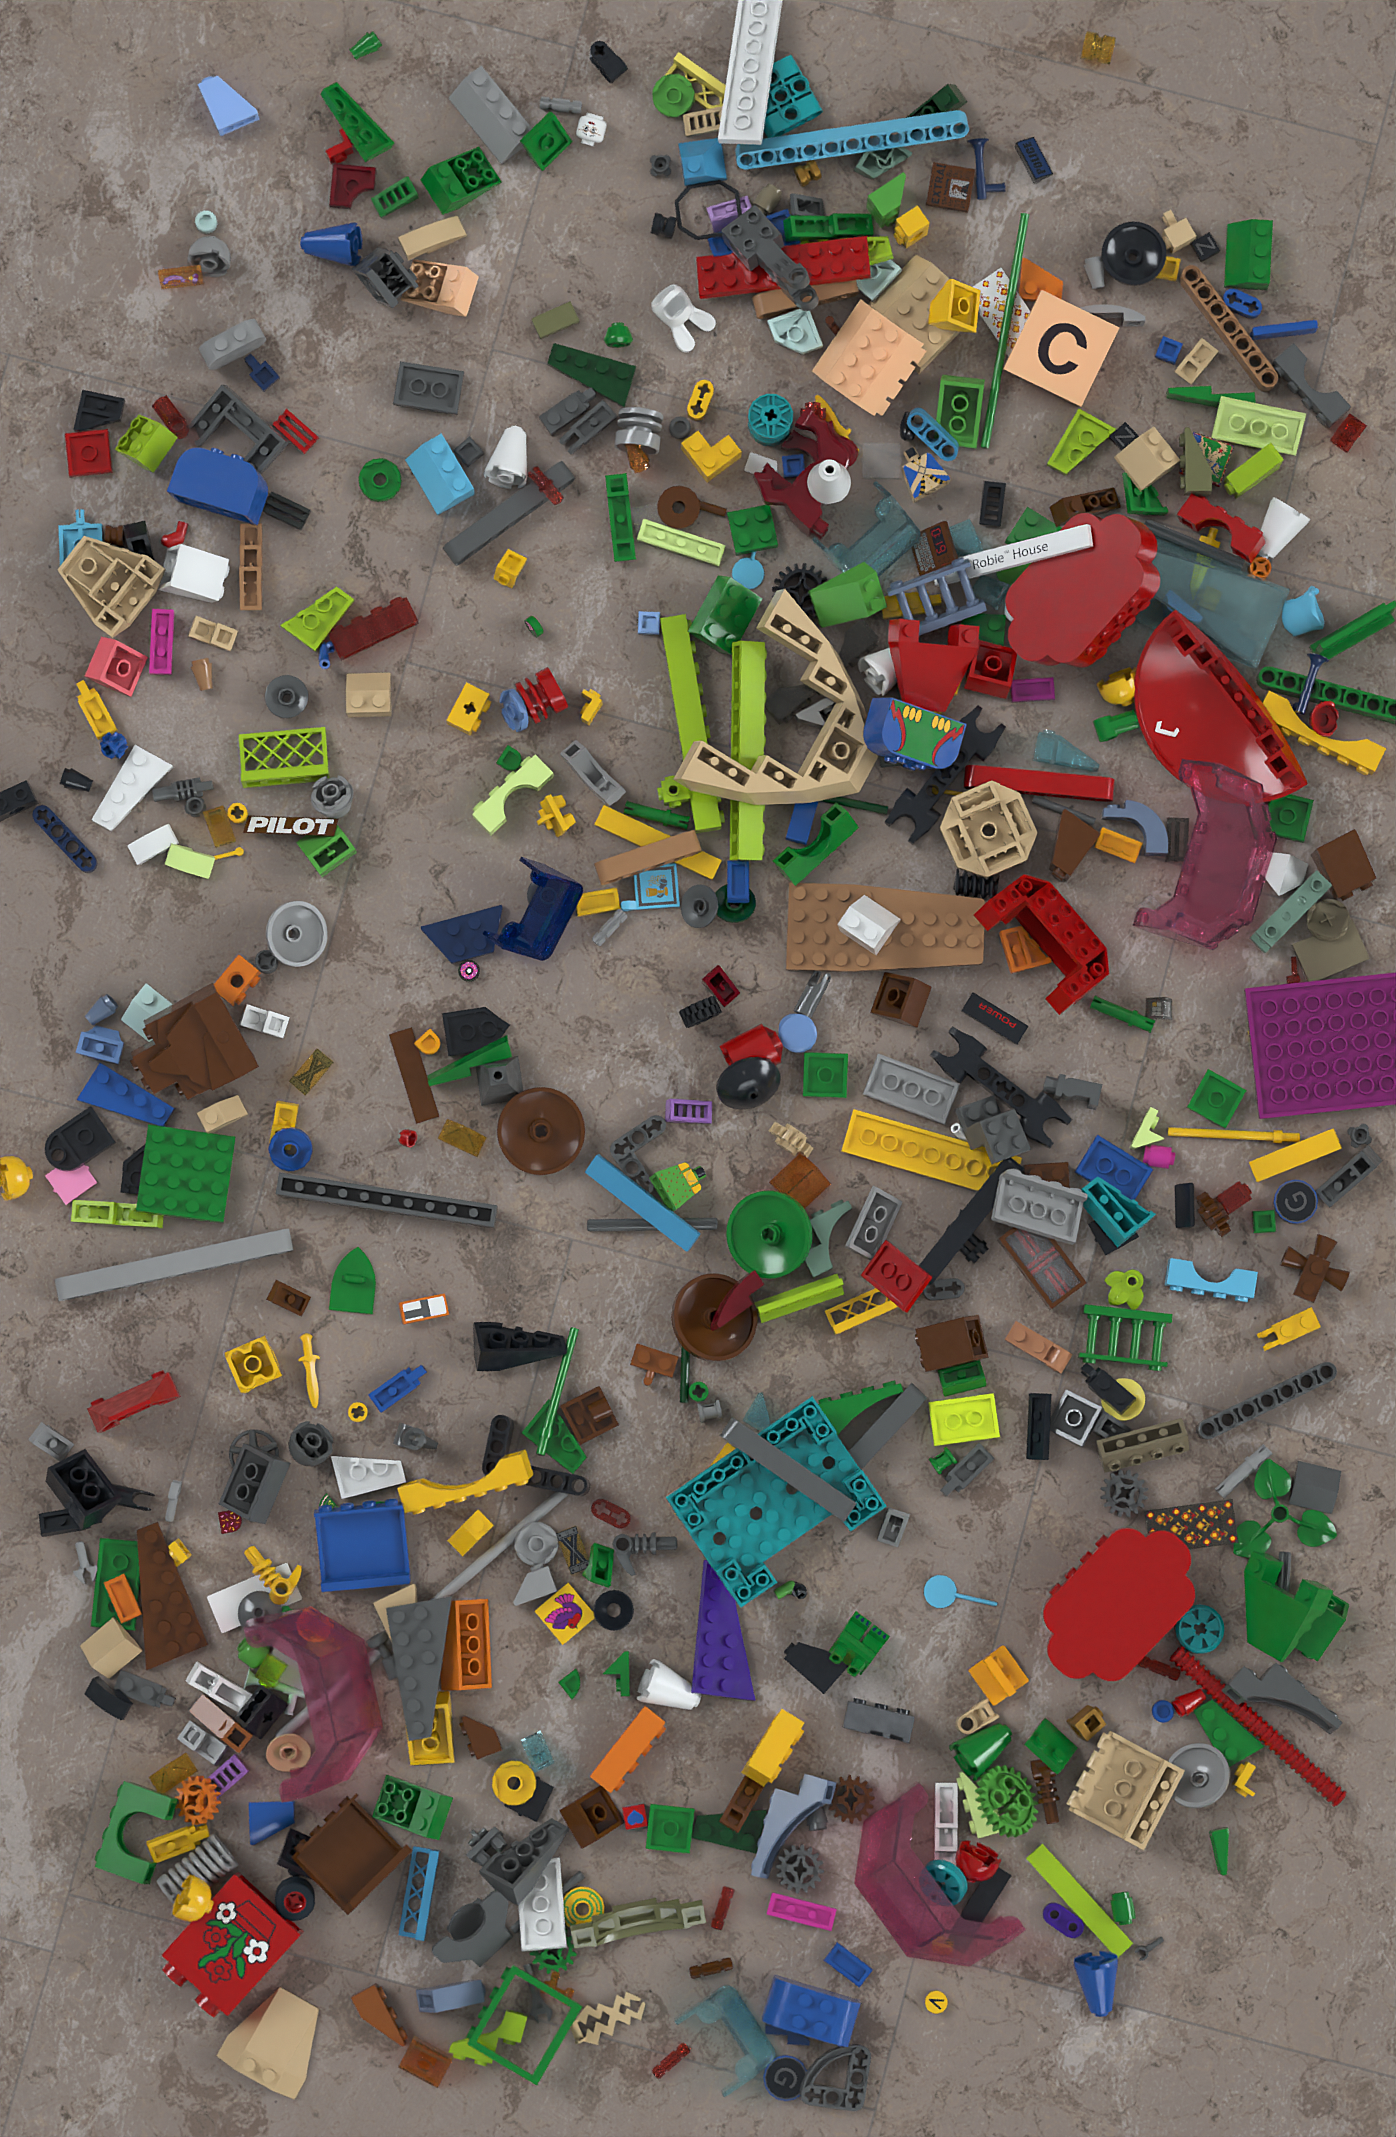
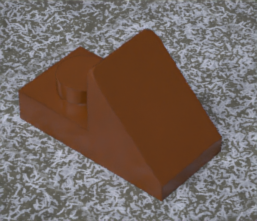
M275 1280L266 1300L302 1317L311 1297Z

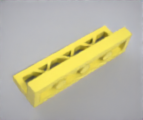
M678 52L674 58V64L665 75L673 74L678 68L684 72L685 77L690 83L698 82L702 85L703 92L695 93V102L705 109L722 107L726 85ZM716 95L719 97L720 105L711 106L707 103L706 96Z

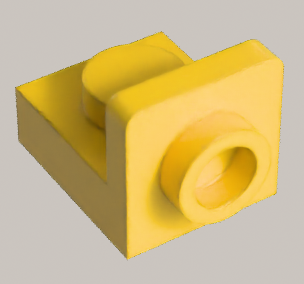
M508 549L496 567L494 580L502 585L513 588L517 576L526 564L527 558Z
M583 689L581 692L582 697L589 700L590 704L586 702L580 714L582 715V722L589 726L603 705V702L600 699L601 695L590 689L588 692Z
M179 1538L168 1546L170 1549L169 1554L174 1559L177 1567L192 1556Z

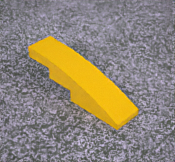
M1333 1128L1252 1160L1249 1164L1256 1182H1260L1340 1150L1342 1147Z

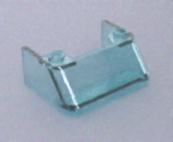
M877 481L873 485L883 496L875 506V515L879 521L851 547L847 549L842 543H834L827 548L816 537L812 539L841 574L862 562H866L877 572L879 578L916 544L920 538L919 528L896 499Z
M731 1985L721 1986L674 2018L676 2025L695 2013L704 2023H713L721 2018L745 2054L735 2065V2073L738 2079L722 2089L724 2098L753 2079L775 2058L774 2046L737 1990Z

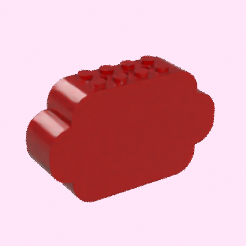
M1080 513L1073 516L1060 531L1085 524L1090 525L1093 547L1032 562L1008 589L1005 603L1008 613L1013 617V621L1008 629V640L1013 650L1021 658L1045 666H1055L1059 663L1084 668L1092 665L1097 659L1102 658L1106 654V649L1121 637V632L1126 627L1134 623L1138 613L1150 605V600L1155 596L1160 586L1159 572L1152 563L1158 549L1157 539L1145 524L1120 514H1112L1103 519L1089 513Z
M1122 1527L1114 1530L1107 1537L1105 1535L1101 1536L1095 1543L1097 1548L1092 1553L1088 1550L1081 1557L1080 1561L1082 1564L1077 1569L1072 1567L1064 1575L1066 1578L1062 1585L1057 1583L1049 1591L1051 1596L1043 1607L1044 1622L1052 1632L1047 1642V1654L1051 1663L1063 1675L1073 1679H1080L1093 1672L1096 1676L1106 1681H1118L1124 1678L1192 1607L1195 1600V1588L1191 1580L1185 1575L1191 1565L1190 1551L1185 1543L1175 1534L1166 1530H1154L1144 1536L1133 1528Z

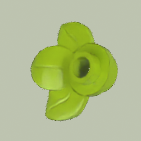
M1131 1269L1125 1273L1113 1271L1105 1278L1104 1281L1112 1287L1108 1295L1110 1305H1120L1127 1302L1132 1310L1140 1306L1144 1297L1141 1289L1144 1278L1138 1270ZM1134 1277L1137 1282L1136 1284H1130L1128 1279Z

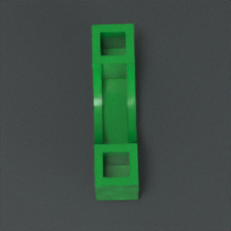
M835 803L820 817V832L810 845L801 849H794L788 846L773 860V863L783 876L796 886L859 828L848 811L838 803Z

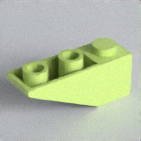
M962 1771L959 1772L960 1777L956 1778L959 1791L964 1790L966 1799L962 1800L965 1812H970L972 1821L968 1822L971 1833L976 1834L977 1838L999 1833V1830L992 1831V1824L986 1825L988 1820L986 1817L981 1818L984 1812L977 1809L981 1804L975 1801V1798L980 1796L975 1792L978 1788Z

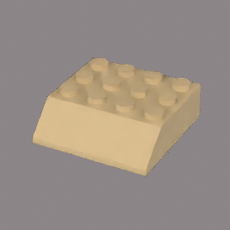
M915 255L875 301H870L868 304L923 343L922 348L926 350V353L919 363L913 360L910 363L916 367L914 370L920 374L961 331L943 330L928 324L930 303L949 278L933 263Z

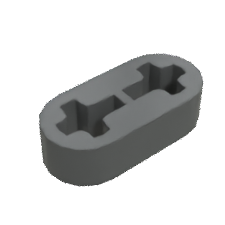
M956 1278L935 1280L933 1284L935 1288H942V1292H936L935 1296L932 1297L931 1293L926 1291L930 1288L927 1285L923 1290V1295L926 1299L933 1301L955 1299L964 1293L965 1287L964 1283ZM952 1282H956V1285L960 1286L961 1290H958L957 1294L954 1295L953 1291H945V1287H951Z

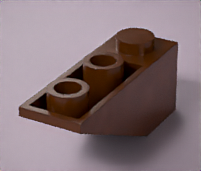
M1112 487L1065 497L1049 508L1056 527L1064 526L1077 514L1089 513L1097 516L1119 509L1121 506L1115 488Z

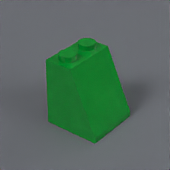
M1332 1594L1326 1611L1322 1616H1318L1311 1624L1312 1628L1308 1632L1305 1631L1295 1648L1300 1650L1306 1658L1314 1659L1318 1662L1346 1621L1349 1604Z

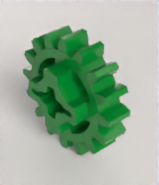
M566 1935L568 1955L565 1959L562 1955L563 1948L557 1949L558 1957L553 1952L549 1954V1949H545L541 1953L535 1950L529 1952V1955L536 1957L532 1963L536 1964L539 1962V1970L546 1967L547 1974L551 1972V1969H554L555 1973L559 1974V1968L561 1967L566 1971V1963H574L571 1956H577V1953L572 1951V1948H574V1944L571 1943L572 1935ZM553 1959L557 1964H548L545 1960Z

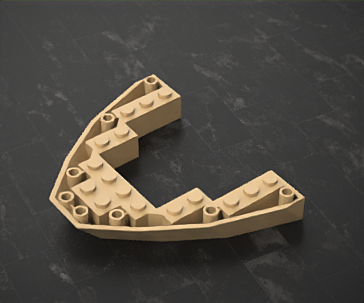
M786 589L777 590L756 629L808 660L810 663L800 681L835 702L798 773H795L768 755L758 756L754 766L749 770L701 740L693 742L673 780L691 791L754 805L812 803L859 793L879 755L871 752L864 742L863 730L867 719L864 705L839 654Z

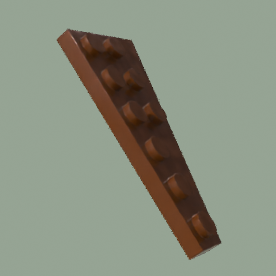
M158 1521L137 1530L146 1670L208 1645L175 1561L169 1554L170 1549Z

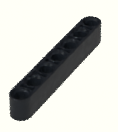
M1005 1159L998 1165L919 1264L922 1269L933 1277L928 1283L929 1286L934 1283L993 1209L1000 1175L1008 1169H1017L1021 1172L1024 1170V1167L1014 1159Z

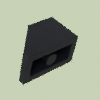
M146 521L124 525L129 551L149 556L155 561Z

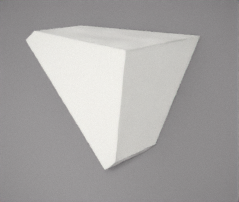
M1266 852L1260 873H1262L1274 891L1280 896L1303 884L1308 863L1290 854Z

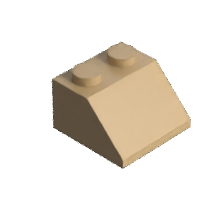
M1155 427L1140 435L1114 457L1140 492L1169 473L1180 461Z
M391 673L347 674V716H391Z

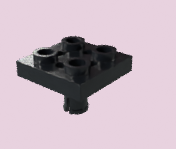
M290 1828L277 1865L288 1869V1873L293 1877L302 1875L313 1880L291 1858L297 1852L294 1848L303 1839L307 1842L311 1837Z

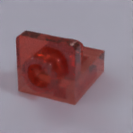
M1349 414L1330 441L1348 453L1367 425L1352 414Z

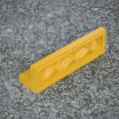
M875 1288L824 1312L834 1334L837 1335L891 1311L898 1306L891 1300L888 1301L887 1297L885 1303L881 1305L871 1303L873 1295L880 1292ZM870 1296L869 1301L863 1300L864 1298ZM857 1301L867 1304L865 1311L861 1314L851 1312L853 1304ZM850 1305L849 1310L843 1309V1307ZM869 1305L874 1306V1308L868 1310ZM837 1310L846 1312L845 1320L835 1325L830 1313ZM849 1314L854 1315V1317L848 1319Z

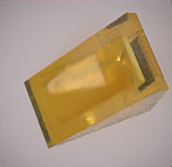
M224 805L203 811L215 848L236 842Z

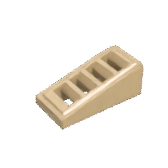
M722 107L684 114L683 120L686 137L719 131L720 124L716 125L715 114H719V120L721 121ZM706 116L711 117L712 126L708 127ZM698 117H702L704 128L699 127ZM694 118L695 130H691L690 119Z

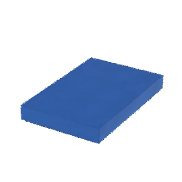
M1097 1135L1074 1173L1089 1182L1098 1176L1120 1190L1121 1194L1130 1200H1135L1154 1169Z

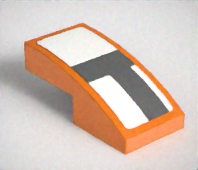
M445 1293L398 1303L403 1325L449 1315Z

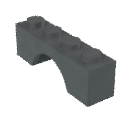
M1293 343L1274 359L1272 366L1278 377H1283L1286 380L1290 391L1294 394L1297 393L1302 398L1303 405L1316 413L1317 420L1323 426L1327 425L1330 428L1350 410L1351 406L1338 391L1321 393L1308 385L1304 376V367L1308 358Z

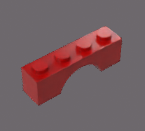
M1191 493L1177 513L1179 522L1196 532L1209 526H1218L1226 529L1232 535L1230 546L1233 554L1251 564L1265 544L1263 532L1257 527L1252 526L1250 528L1245 525V522L1238 516L1233 518L1228 515L1227 511L1221 506L1217 505L1214 507L1209 504V500L1204 496L1199 495L1197 497Z

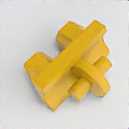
M550 794L545 796V799L540 802L542 809L538 812L541 818L537 820L538 826L545 824L547 830L553 828L556 836L559 837L573 826L576 821L571 813L562 816L559 809L566 806L563 796L552 797Z

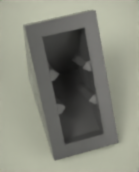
M795 193L790 194L791 216H824L823 199Z

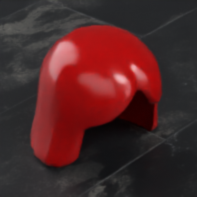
M1320 702L1309 714L1310 726L1317 734L1323 737L1331 736L1337 729L1336 721L1339 718V713L1335 708L1334 702Z

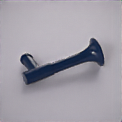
M987 138L967 141L973 146L975 152L977 200H986V192H1005V183L986 184L983 149L985 143L989 141Z
M1314 653L1307 654L1310 658V670L1299 701L1292 705V709L1301 715H1305L1312 687L1320 666L1329 661L1326 657Z

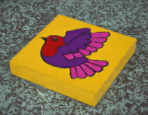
M569 1583L535 1610V1613L562 1645L595 1618L594 1612Z

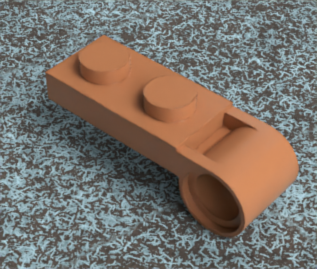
M1015 1321L1005 1338V1341L1043 1362L1046 1366L1062 1374L1072 1357V1354L1017 1321Z

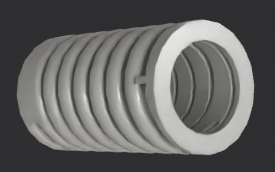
M212 1834L207 1841L202 1843L211 1859L199 1846L195 1848V1851L204 1864L194 1852H190L188 1855L198 1870L188 1858L184 1857L182 1859V1863L191 1875L205 1881L210 1888L213 1886V1882L217 1883L220 1877H225L227 1872H231L238 1866V1862L232 1853L215 1834ZM212 1843H213V1844L215 1845V1847L217 1848V1850H218L217 1852H216L215 1849L211 1846ZM181 1863L175 1864V1868L185 1880L190 1874ZM170 1868L168 1873L173 1880L167 1874H163L156 1881L174 1905L177 1894L180 1895L184 1889L181 1887L184 1881L175 1869Z

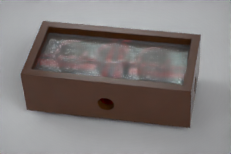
M1013 1227L997 1240L1049 1310L1053 1309L1087 1283L1054 1239Z

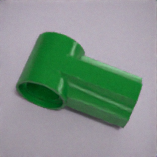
M1134 710L1112 717L1111 715L1104 716L1093 721L1099 742L1114 739L1119 734L1139 728L1138 718Z

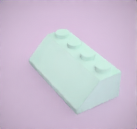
M145 984L131 1001L121 1020L150 1042L153 1039H147L143 1028H145L143 1021L173 1004L148 984Z

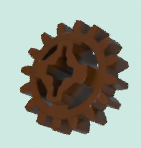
M1206 1192L1198 1195L1196 1200L1200 1207L1197 1209V1212L1206 1227L1211 1231L1215 1230L1221 1237L1229 1233L1231 1229L1227 1221L1230 1218L1221 1202L1216 1198H1210Z
M848 1775L845 1781L842 1777H839L840 1783L836 1784L832 1805L828 1809L829 1811H836L834 1813L835 1818L841 1815V1822L843 1823L846 1818H849L851 1824H853L854 1818L861 1822L862 1814L869 1816V1813L866 1811L867 1808L873 1809L874 1807L869 1803L875 1800L874 1796H869L873 1789H866L865 1786L868 1782L865 1780L860 1783V1776L852 1780L851 1775ZM846 1785L844 1793L836 1796L838 1790ZM854 1785L859 1786L864 1791V1794H858L854 1790ZM850 1788L853 1797H857V1800L853 1801L851 1810L848 1801H844V1798L848 1797ZM860 1803H865L863 1808L855 1813V1808ZM836 1804H843L847 1808V1814L842 1812Z

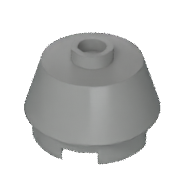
M337 775L338 778H327L324 776L313 785L314 790L311 794V803L317 811L327 818H341L351 809L353 788L345 778Z

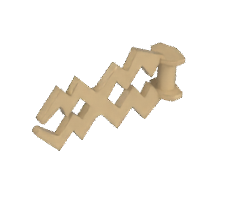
M626 1992L624 1998L616 1995L612 2008L598 2003L596 2010L586 2005L570 2027L575 2044L588 2042L598 2045L601 2032L613 2036L617 2020L630 2025L631 2017L641 2020L645 2002L641 2003L637 2013L626 2008L625 2014L619 2012L620 2004L630 2007V2000L640 2001L641 1998ZM602 2011L610 2015L607 2026L595 2021L594 2031L592 2032L587 2029L586 2037H583L577 2022L580 2021L586 2025L588 2014L600 2020Z

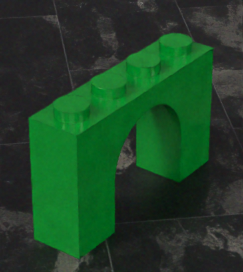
M124 1781L118 1788V1800L116 1806H113L111 1809L109 1826L103 1832L102 1839L104 1841L102 1847L95 1855V1867L140 1884H150L157 1863L136 1856L128 1850L123 1838L124 1827L132 1816L140 1812L164 1820H172L179 1799L133 1782Z

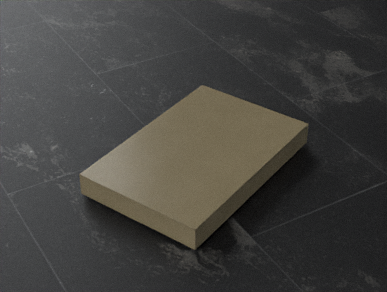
M1353 919L1350 920L1349 929L1345 935L1337 940L1323 941L1311 936L1292 944V948L1308 982L1325 979L1370 959Z

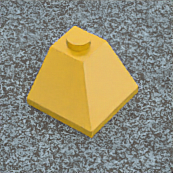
M949 279L930 303L928 324L943 330L976 333L981 290L954 279Z

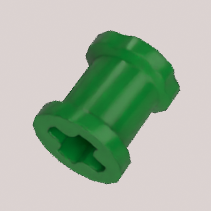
M695 1382L689 1388V1396L696 1402H702L708 1396V1387L703 1382ZM696 1386L705 1389V1393H702L701 1398L692 1393V1391H695Z
M944 1447V1451L934 1458L928 1459L939 1475L942 1473V1470L952 1463L954 1465L957 1463L947 1447Z

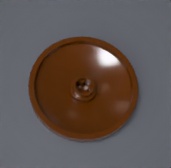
M535 1087L518 1093L504 1106L498 1119L497 1138L504 1156L512 1165L529 1174L548 1175L563 1170L576 1159L584 1143L585 1124L578 1106L567 1095L552 1088Z
M704 1274L690 1280L677 1293L671 1311L672 1327L679 1343L693 1356L709 1362L726 1361L742 1353L753 1340L757 1329V1310L751 1295L748 1296L753 1303L751 1306L719 1329L714 1331L710 1329L713 1317L720 1303L730 1289L738 1282L737 1280L723 1274Z

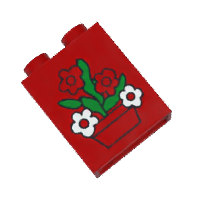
M239 1871L212 1898L213 1906L208 1914L205 1913L200 1919L192 1921L162 1954L168 1961L162 1968V1971L180 1987L187 1980L190 1981L201 1992L195 1998L196 2003L212 2017H215L220 2011L228 2016L304 1932L293 1921L282 1917L278 1913L275 1904Z

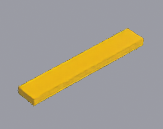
M603 805L594 824L639 847L671 837ZM701 851L696 855L675 861L674 863L713 881L722 860Z

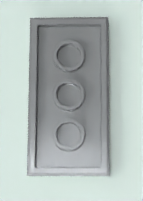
M877 1054L863 1095L945 1125L960 1084Z

